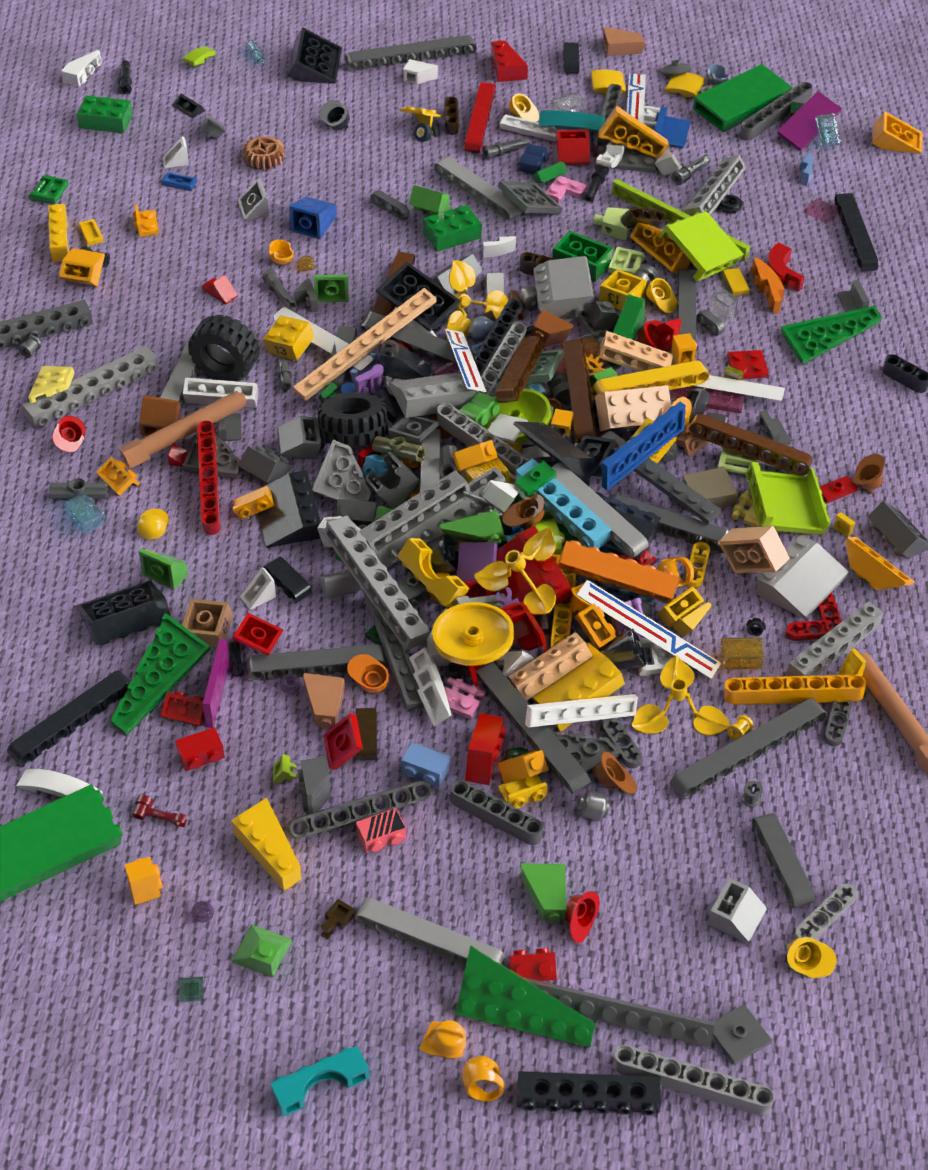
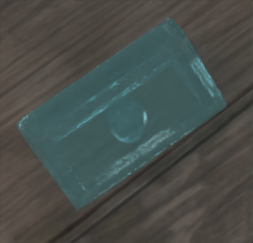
M834 113L817 116L816 122L822 147L839 145L840 138Z

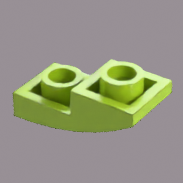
M206 46L199 47L189 52L183 58V61L188 62L190 66H198V64H204L205 59L215 56L216 50Z

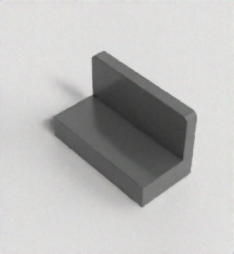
M860 280L852 281L850 291L838 292L846 312L869 307L870 301Z
M767 410L760 411L758 424L764 436L784 445L791 444V440L778 418L771 419Z
M240 413L230 414L218 421L219 437L222 441L242 440Z

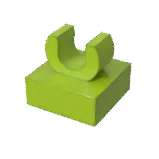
M282 754L273 764V782L282 783L284 779L291 781L296 777V774L290 772L296 768L294 763H290V756Z

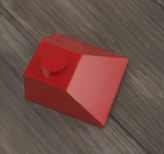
M247 613L232 639L269 656L283 633V629Z

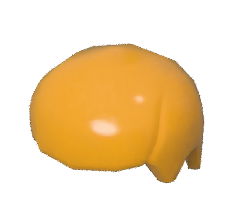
M284 240L271 241L268 250L269 258L274 263L280 265L291 262L294 250H291V244Z

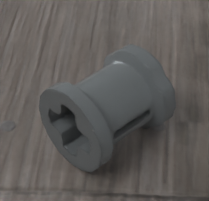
M32 335L28 337L24 344L19 345L18 350L23 356L30 358L36 349L41 348L42 343L36 336Z
M749 781L745 784L742 802L747 807L754 808L760 804V796L763 793L762 785L756 781Z

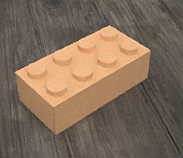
M668 386L611 391L595 396L600 432L635 428L641 426L647 418L655 421L657 417L662 416L671 406Z

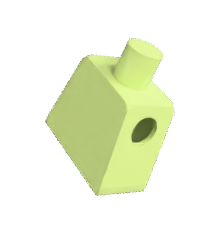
M607 208L604 216L595 214L594 224L602 225V234L626 241L630 228L623 226L620 217L629 209Z

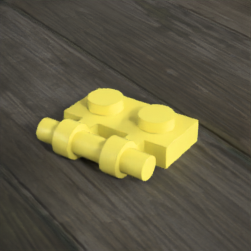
M746 490L744 494L740 495L739 503L734 506L731 517L734 520H737L739 516L744 517V524L759 527L753 501L750 498V491ZM745 505L750 506V509H744Z

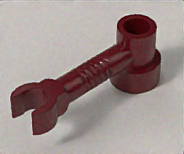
M144 794L138 795L135 802L136 807L132 814L134 818L144 820L145 816H150L185 828L188 821L185 819L187 815L156 810L152 808L154 800Z

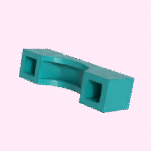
M358 1045L352 1048L347 1047L341 1050L339 1054L332 1057H324L316 1064L309 1067L303 1066L293 1074L276 1078L274 1082L270 1083L271 1092L282 1117L305 1107L306 1094L314 1084L323 1080H335L350 1088L370 1079L369 1067Z

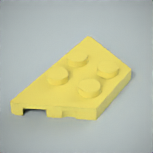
M42 366L28 397L30 403L36 402V397L43 394L46 397H50L67 390L75 374L73 367Z

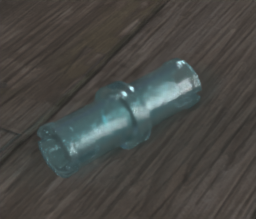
M254 40L247 41L246 46L250 51L251 57L256 60L258 65L264 64L266 59L262 54V50L257 47Z

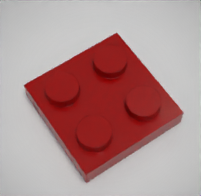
M762 350L727 352L731 372L738 374V376L741 375L740 379L768 378L769 372Z
M349 713L323 734L328 765L332 770H337L363 749L357 716L355 714Z

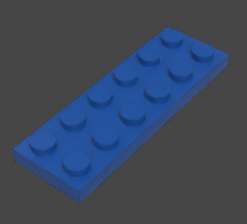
M680 401L675 406H671L665 414L657 417L651 425L646 426L637 436H633L623 447H619L614 454L604 459L602 462V487L608 491L684 430L686 405Z

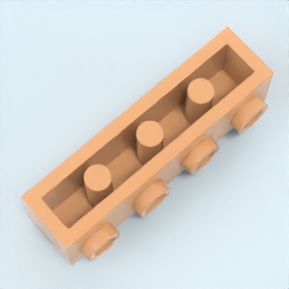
M607 331L601 342L598 357L641 372L671 366L673 354Z
M575 632L508 677L516 690L527 701L592 658L593 655L584 640Z

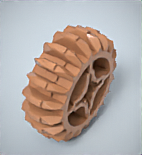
M270 135L267 137L257 136L247 140L242 151L243 160L247 163V166L251 165L252 168L256 167L257 170L260 168L265 170L267 167L271 170L272 166L276 168L277 164L281 165L285 157L283 143L279 139L276 140L275 137L270 138Z

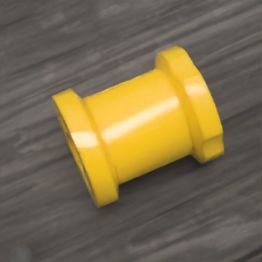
M740 715L736 723L727 728L729 737L735 741L744 736L746 732L753 729V721L746 715Z

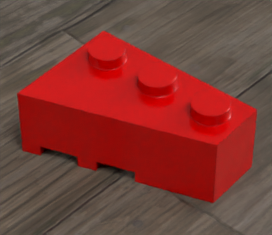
M497 40L491 42L490 56L497 81L527 80L528 65L507 41Z
M479 714L468 747L465 781L490 785L494 765L498 761L499 750L502 749L503 738L505 739L507 726H503L504 717Z

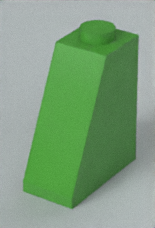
M521 863L520 878L542 919L552 923L565 920V864Z

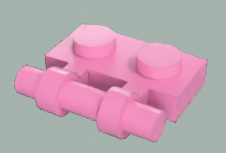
M449 677L447 684L453 687L452 689L444 687L450 711L472 719L480 706V701L475 699L476 696L484 699L487 692L481 690L479 686L475 687V685L471 686L464 683L462 679ZM463 690L469 693V695L466 696L464 694L459 693V691Z

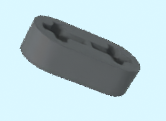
M705 309L697 314V322L715 336L725 331L724 323L710 311Z

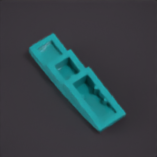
M541 110L538 125L540 127H555L557 130H588V132H598L604 124L605 116L573 111Z

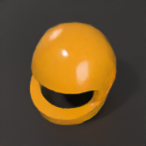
M686 557L664 559L657 567L658 571H670L679 577L677 587L686 586L694 579L693 566ZM678 561H681L687 569L686 581H683L678 574Z
M476 1056L469 1059L464 1065L461 1074L463 1085L468 1095L479 1101H493L501 1097L504 1091V1082L500 1077V1069L496 1062L486 1056ZM488 1080L487 1083L494 1082L498 1085V1088L493 1092L486 1093L475 1082Z

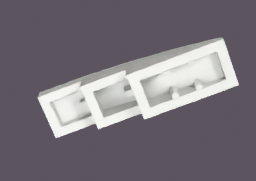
M424 647L409 657L415 670L413 675L420 688L417 692L433 726H436L450 717L451 711L436 664L429 648Z

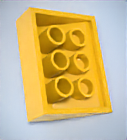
M586 643L593 657L531 697L535 704L608 697L622 687L625 682L621 671L610 659L590 643ZM573 723L555 724V726L561 732Z

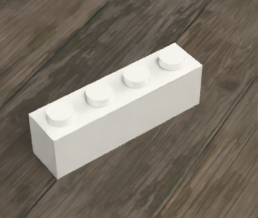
M185 378L183 396L185 403L210 405L238 391L239 393L242 392L247 400L245 407L256 408L258 387L257 383Z

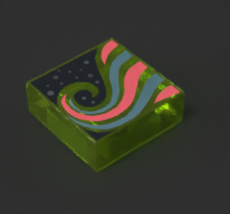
M727 366L724 378L742 381L743 371Z

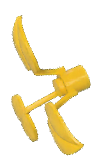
M452 261L449 283L452 289L459 291L454 296L461 302L458 307L460 311H455L449 316L446 329L463 332L464 336L467 337L469 336L468 327L471 320L466 318L467 314L462 308L468 307L469 304L486 306L485 313L491 310L497 319L508 299L503 292L494 290L487 295L486 302L471 301L470 297L464 293L468 290L467 287H471L475 283L474 270L465 262Z
M546 528L531 537L526 542L522 553H519L517 550L509 551L505 556L506 563L503 561L493 562L480 572L474 574L477 582L486 590L496 592L508 585L507 577L511 576V569L521 572L533 589L532 592L525 596L524 604H526L531 614H548L555 605L556 595L554 590L547 584H543L536 589L525 573L524 568L526 565L525 559L533 560L535 558L537 561H544L553 555L556 544L551 528Z
M675 655L667 662L660 675L661 684L666 689H671V694L668 695L664 709L661 711L658 706L653 704L643 705L636 711L632 727L638 732L645 734L660 733L668 726L669 720L664 714L667 712L672 699L682 701L686 698L693 714L697 716L693 721V725L699 733L712 736L727 730L730 726L727 717L716 707L705 705L700 708L699 713L696 711L690 694L687 693V687L694 681V672L678 655Z

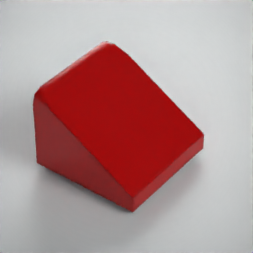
M172 444L168 454L169 465L183 467L188 451Z

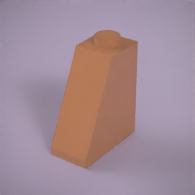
M603 27V42L608 56L643 54V48H645L646 43L641 33Z
M304 673V689L315 725L324 729L332 728L337 724L345 691L344 678Z

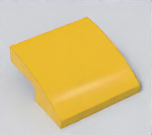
M602 69L591 71L590 75L594 92L607 94L608 87L611 84H619L622 87L621 94H624L626 91L622 72Z
M693 73L673 75L665 90L669 94L681 93V96L685 98L695 97L706 80L705 77Z

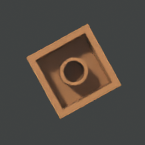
M190 599L182 625L211 648H217L218 641L220 639L226 640L233 613L228 602Z

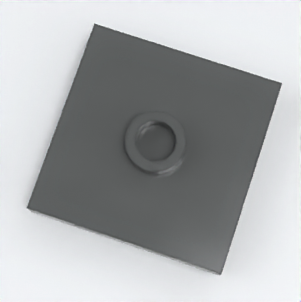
M745 1004L714 1021L715 1027L712 1037L733 1065L772 1042L770 1036Z

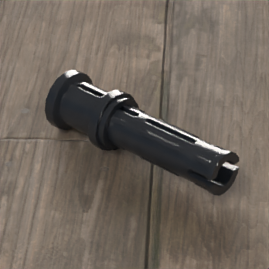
M127 60L121 62V76L118 79V91L120 94H130L132 91L130 62Z
M596 165L595 172L591 176L592 181L584 195L585 201H594L600 184L604 183L605 176L609 173V167Z

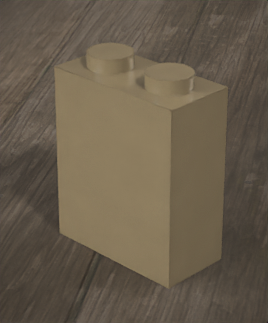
M725 467L684 474L682 476V482L717 507L722 508L736 504L737 491Z

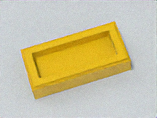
M94 219L78 223L87 246L104 242Z
M740 268L723 270V276L733 296L749 294V287Z

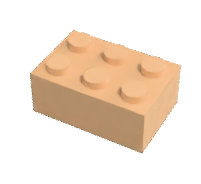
M774 526L731 529L718 541L735 573L776 572L789 559Z

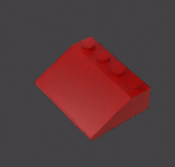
M536 526L517 534L497 551L496 561L506 563L505 556L511 550H517L519 553H522L526 542L538 533ZM553 555L544 561H537L535 558L533 560L525 559L524 571L536 589L543 584L549 585L556 595L555 605L571 598V586ZM511 569V576L507 577L508 585L502 589V592L507 597L506 588L509 587L512 591L511 599L518 598L519 602L524 603L525 596L532 592L533 589L521 572Z

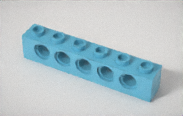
M532 458L516 470L515 481L539 463ZM555 478L533 493L543 497V509L553 515L559 524L564 525L572 536H576L584 547H596L599 549L610 540L611 528Z

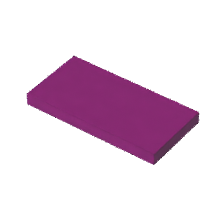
M817 91L777 131V134L802 151L841 112L842 108Z
M224 639L218 641L202 703L207 728H213L215 725L230 665L227 640Z

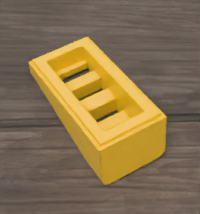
M708 602L677 621L673 628L680 635H687L697 626L712 604Z
M855 648L851 649L837 675L863 676L866 660Z

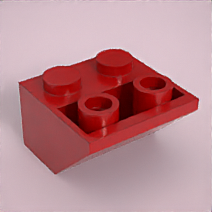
M557 130L556 152L558 163L564 162L565 165L590 164L588 130Z

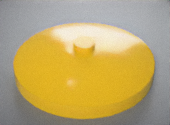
M481 602L462 603L447 609L436 619L432 629L433 644L438 653L451 662L469 666L483 665L499 659L510 649L514 640V627L510 617L496 606Z

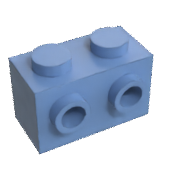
M411 743L401 760V774L427 782L429 785L440 787L449 771L450 756Z

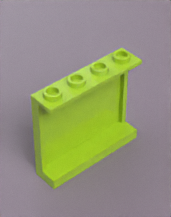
M707 211L697 212L691 217L687 216L681 221L677 220L673 224H667L663 227V232L659 236L660 239L670 236L695 265L698 271L693 278L697 282L733 267L744 255Z
M751 462L745 476L759 527L774 526L776 531L816 535L825 533L826 529L830 526V517H828L826 511V504L823 501L822 490L819 488L818 477L815 475L814 468H810L807 476H799L795 474L761 471L759 462Z

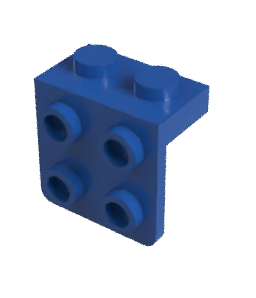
M661 106L660 112H657L655 117L657 124L656 126L653 125L652 130L666 138L668 146L684 148L691 122L686 119L667 116V107Z

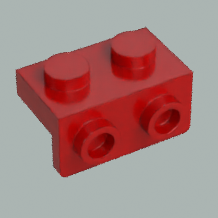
M549 948L535 949L536 953L527 954V950H514L513 955H508L510 970L521 977L537 981L557 980L555 952H549Z

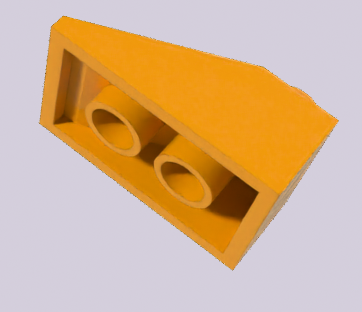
M886 111L873 123L872 144L885 150L922 153L923 132Z

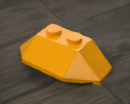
M847 537L845 540L850 568L855 571L856 576L870 582L869 585L875 590L913 585L915 582L857 537Z

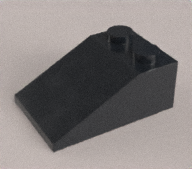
M382 340L378 364L383 366V376L405 380L430 376L431 366L401 344L392 340Z

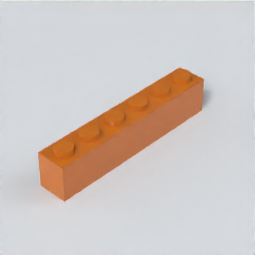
M566 541L558 563L560 569L665 603L673 600L679 577L675 576L674 573L658 571L651 565L643 566L637 564V561L633 559L624 560L618 558L619 556L614 553L606 554L600 552L596 547L587 548L581 546V543L577 541Z

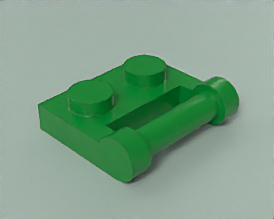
M43 175L40 183L28 195V198L31 201L38 200L56 204L68 187V180Z

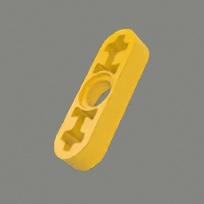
M697 542L693 545L690 562L692 566L694 563H700L703 566L700 568L693 566L697 579L687 584L689 587L698 588L703 584L710 553V546L705 542ZM700 549L703 550L702 556H698Z

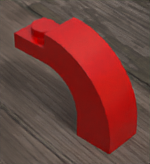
M778 242L769 252L767 265L776 273L783 286L787 285L789 288L799 292L803 288L805 276L786 266L790 261L792 249Z

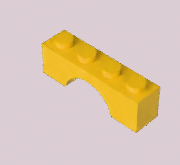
M65 204L48 205L52 262L62 261L69 253L67 239L68 218Z
M409 538L397 555L402 561V565L410 569L414 577L426 586V590L437 597L438 602L442 606L453 607L458 605L455 598L465 596L469 590L467 585L458 576L439 578L432 569V550L420 538Z

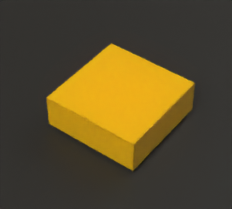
M840 512L836 515L834 528L846 537H849L853 533L855 522Z

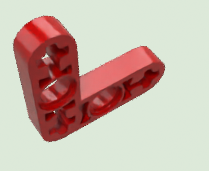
M832 592L825 598L827 599V604L825 605L823 600L817 607L821 620L793 622L787 626L786 636L790 640L820 639L833 629L830 628L831 622H833L834 627L842 622ZM824 612H832L834 616H826ZM816 628L819 630V633H812L809 629Z

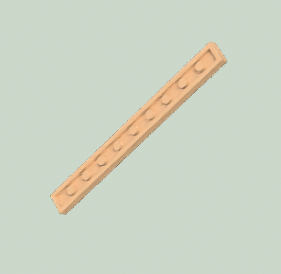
M423 288L293 386L294 391L305 401L378 347L382 340H387L436 303V297Z

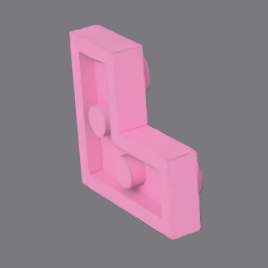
M558 176L546 193L558 202L566 193L581 198L587 190V185Z

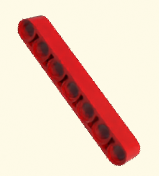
M480 82L465 140V151L481 153L480 149H482L485 130L488 125L487 121H489L496 83Z
M205 420L200 422L197 427L201 520L204 532L208 535H215L221 529L217 444L214 425L212 422Z

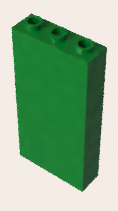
M760 64L695 96L693 110L719 130L725 132L742 124L743 121L793 87L766 66Z
M90 784L0 826V902L121 844L122 830L118 823L114 825L112 821L113 814L108 806L105 807L103 805L104 798L99 789L95 790L93 785Z

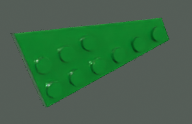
M875 306L784 325L781 326L780 332L803 365L881 322L882 316Z
M167 613L164 614L163 621L160 627L157 628L151 645L148 646L135 671L136 674L132 682L130 681L124 698L121 699L111 718V723L125 735H128L166 696L167 692H170L211 650L208 644Z
M470 946L455 1014L591 1047L596 1023L558 1001L552 995L550 996L517 973L496 962L493 958L480 952L474 946Z

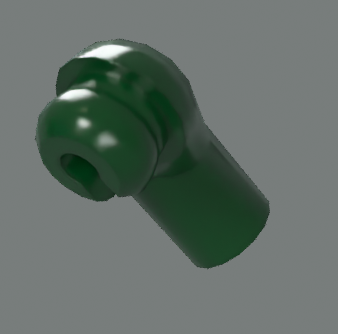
M522 747L510 748L506 750L504 760L531 751Z

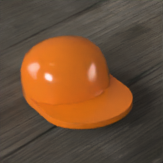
M360 654L349 661L347 666L348 674L364 691L370 694H377L387 687L389 683L388 671L375 658L370 655Z

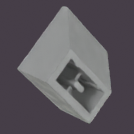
M729 878L710 911L708 925L749 944L767 908L750 887Z

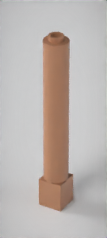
M235 391L141 440L137 438L118 449L125 464L131 469L150 459V455L197 432L200 422L206 420L215 423L244 408L247 400L242 392Z
M860 652L859 654L866 660L862 677L866 680L867 687L916 754L915 759L928 775V734L867 652Z

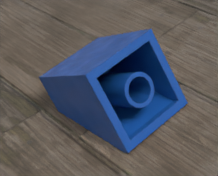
M307 196L290 204L291 231L321 239L337 216L336 204Z

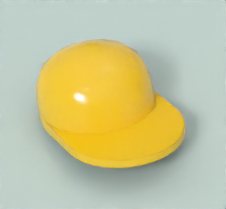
M518 93L511 98L509 110L513 115L534 122L538 121L539 113L527 96Z
M656 278L648 284L646 288L648 299L656 303L662 312H674L677 308V299L670 285L661 278Z
M157 508L143 512L137 522L139 536L148 540L161 537L166 531L168 514Z

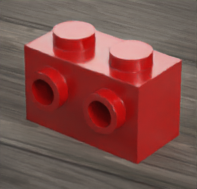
M215 727L175 740L177 754L185 772L225 758L224 747Z

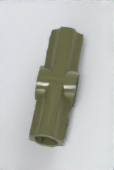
M377 436L372 444L373 451L385 455L391 452L400 461L411 460L421 463L426 454L424 447L406 443L403 437L389 439Z

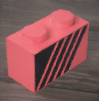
M396 808L356 822V832L366 853L371 851L378 852L387 845H397L406 839V827Z

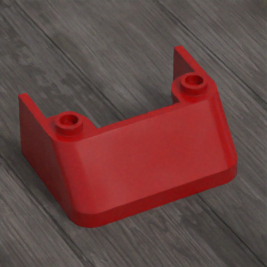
M516 602L500 608L510 617L513 623L514 640L511 647L519 644L523 650L531 651L539 647L542 653L548 651L544 632L526 604ZM484 664L464 665L475 687L479 686L475 671L484 666Z

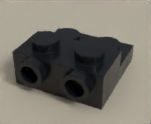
M584 435L579 444L584 448L583 452L587 453L589 451L596 457L595 462L600 465L592 476L602 477V462L619 448L616 439Z

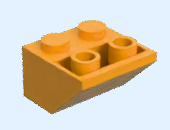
M72 248L62 260L59 277L68 282L98 287L105 254Z

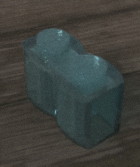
M82 493L64 503L66 514L85 535L105 525V514L101 508L95 506L92 497Z

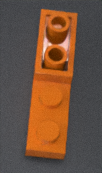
M754 258L753 265L750 266V273L754 275V285L758 287L759 291H764V296L768 297L767 305L768 308H771L772 313H779L785 290L782 282L766 263L759 258Z

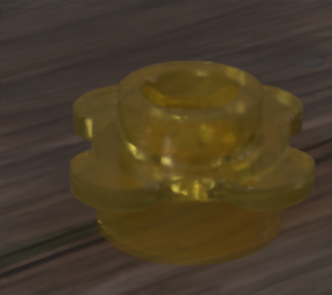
M311 256L301 257L298 260V264H300L299 270H314L316 268L314 265L315 260Z

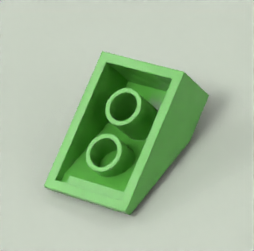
M496 510L440 524V529L444 535L448 534L453 539L467 542H495L497 546L506 541L501 519Z

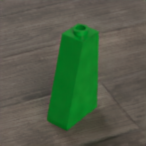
M628 294L613 331L614 334L635 341L638 335L637 332L645 320V299ZM605 360V362H608L612 366L618 365L622 367V365Z

